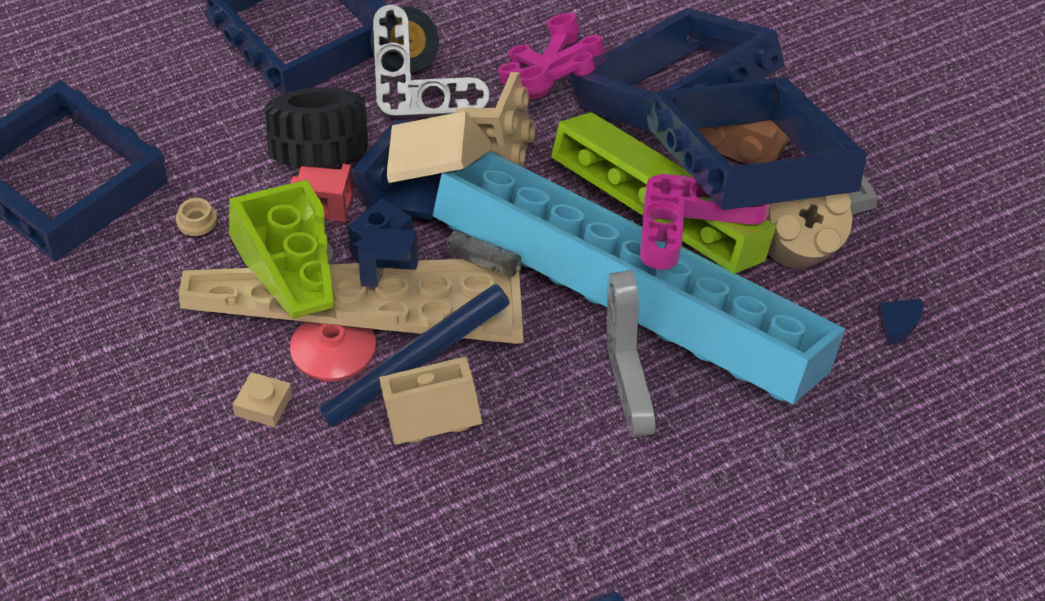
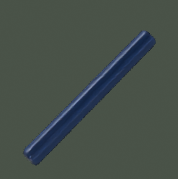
M493 284L322 403L319 407L322 416L332 427L338 425L382 394L379 377L423 366L510 304L509 298L498 284Z

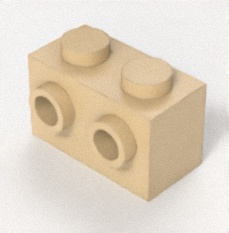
M466 356L379 377L395 445L405 442H419L426 437L446 432H461L471 426L482 424L475 386Z

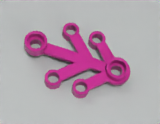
M563 13L548 20L547 25L552 39L543 55L531 50L529 45H519L510 49L508 55L511 62L498 68L501 83L506 85L510 73L519 72L522 86L528 89L529 99H536L545 96L554 85L555 80L571 72L576 76L593 72L596 68L593 57L605 51L600 35L587 36L580 40L579 43L563 50L565 45L573 43L578 39L580 27L576 14ZM529 65V67L521 69L522 66Z

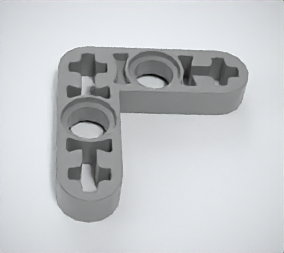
M391 4L377 10L373 21L376 99L379 110L383 115L392 119L431 118L452 114L456 108H487L490 98L489 89L478 78L411 80L410 36L407 14L399 6ZM388 15H395L396 21L402 22V25L395 27L396 42L404 40L403 45L389 43L386 26H380L381 23L387 22ZM380 41L388 42L380 46ZM389 52H397L404 58V65L398 71H387L382 66L383 57ZM406 78L405 83L397 81L399 97L406 99L403 102H399L398 109H391L390 103L384 102V99L390 98L391 95L390 82L382 84V79L396 81ZM449 87H456L455 95H466L468 88L475 87L476 93L483 94V98L477 99L475 106H469L467 99H456L457 107L449 108L451 103ZM431 88L441 90L445 96L443 104L434 109L428 108L422 102L424 92Z
M632 270L610 273L608 276L607 348L631 438L655 434V417L637 352L639 298L634 273Z

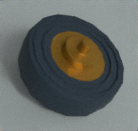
M402 6L400 8L407 14L409 22L411 74H416L428 67L438 53V32L430 17L417 8ZM388 15L387 22L381 23L380 26H386L389 43L403 45L404 40L396 42L395 27L402 25V22H397L395 15ZM372 28L370 44L375 57L374 29ZM380 41V46L388 42ZM389 52L382 59V66L390 72L398 71L404 65V58L397 52Z

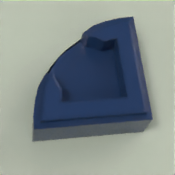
M922 299L883 302L879 304L878 314L888 345L904 341L919 325L923 311Z

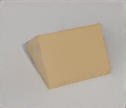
M466 111L392 125L387 166L388 182L464 169L493 149L491 141Z

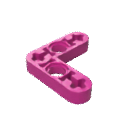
M668 174L655 175L648 179L646 185L640 245L641 261L645 265L658 270L670 269L678 264L682 245L683 217L755 225L763 223L767 219L770 204L721 210L714 201L699 199L700 197H711L693 177ZM653 219H665L672 223H660ZM657 241L665 242V248H658Z

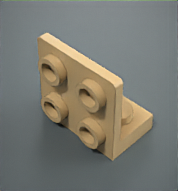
M511 72L496 108H456L454 113L466 111L491 141L493 148L490 150L491 152L521 167L524 166L528 145L533 143L535 139V123L528 116V89L522 86L520 73Z

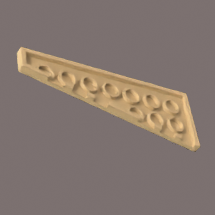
M512 257L419 261L415 270L384 268L378 287L361 286L359 263L329 264L334 299L333 308L294 319L291 318L249 268L183 271L178 294L181 309L423 334L493 284H498L509 298L510 304L463 338L514 344L523 343L519 264Z

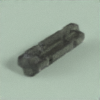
M454 231L446 239V252L449 255L460 259L464 257L465 261L495 271L497 268V273L507 277H514L522 267L520 263L521 256L518 253L508 249H504L502 252V247L476 237Z

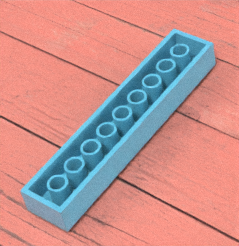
M491 151L464 169L444 172L441 175L433 217L447 223L449 228L470 235L479 240L483 246L498 250L512 257L519 265L533 268L548 276L552 282L567 286L584 295L588 301L607 307L609 274L632 270L638 289V324L655 332L662 340L674 342L688 349L697 358L710 361L730 371L735 378L749 381L768 391L773 398L794 404L831 372L846 330L845 328L737 274H733L729 270L681 247L678 264L673 268L666 270L651 268L645 265L640 258L641 226ZM657 241V247L665 248V242Z

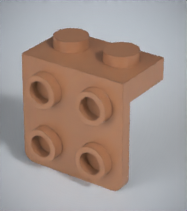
M772 120L697 129L720 154L748 165L776 161L790 140Z

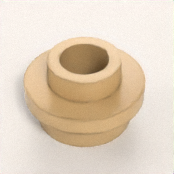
M188 199L180 205L176 214L177 227L182 233L189 236L204 235L210 232L217 224L216 210L205 199Z

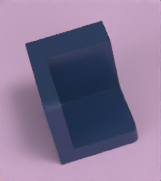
M366 227L358 249L361 286L378 287L384 268L415 270L419 263L417 230Z

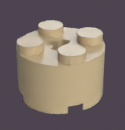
M844 193L770 204L767 220L776 224V229L768 254L779 264L795 269L811 267L828 258L845 243L852 228L850 196Z

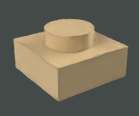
M251 372L232 405L234 415L275 427L293 395L291 383Z

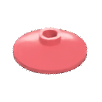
M303 322L294 332L290 343V353L295 366L310 378L328 382L345 380L359 374L370 364L376 351L375 335L370 328Z

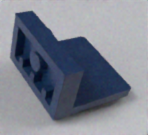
M395 119L352 169V173L366 207L370 208L382 198L409 216L431 220L434 218L433 211L442 173L388 182L387 166L392 125L408 122Z

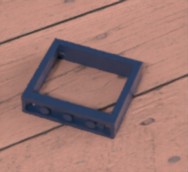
M206 0L207 9L204 10V14L212 27L217 26L223 32L228 44L231 47L236 46L242 52L247 64L251 68L256 67L260 71L266 84L271 89L276 88L282 95L295 90L312 88L374 57L370 44L374 15L378 9L388 4L383 0H339L364 26L287 64H284L236 14L264 0Z
M685 8L595 59L596 68L593 72L582 76H576L572 72L570 77L579 108L651 132L648 126L647 115H651L654 92L633 85L697 48L707 49L723 55L662 91L762 80L785 66L777 31Z
M787 77L654 92L651 115H647L650 131L654 133L721 210L860 191L867 153ZM772 120L808 157L732 167L697 129Z
M61 80L0 119V159L67 115L131 163V165L54 219L49 218L0 179V219L54 262L61 259L168 183L164 167V161L166 160L163 153L156 146H149L138 138L132 128L119 124L105 108L96 107L88 101L80 90H73Z

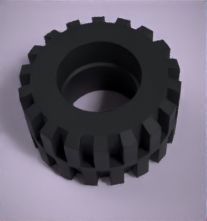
M307 88L284 93L265 104L268 151L270 157L273 160H277V162L298 167H323L350 161L367 151L368 134L365 99L358 93L340 88Z

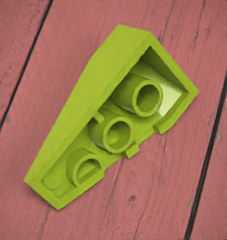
M303 180L229 198V236L244 263L291 318L294 319L333 308L334 299L327 254L324 207L309 181Z

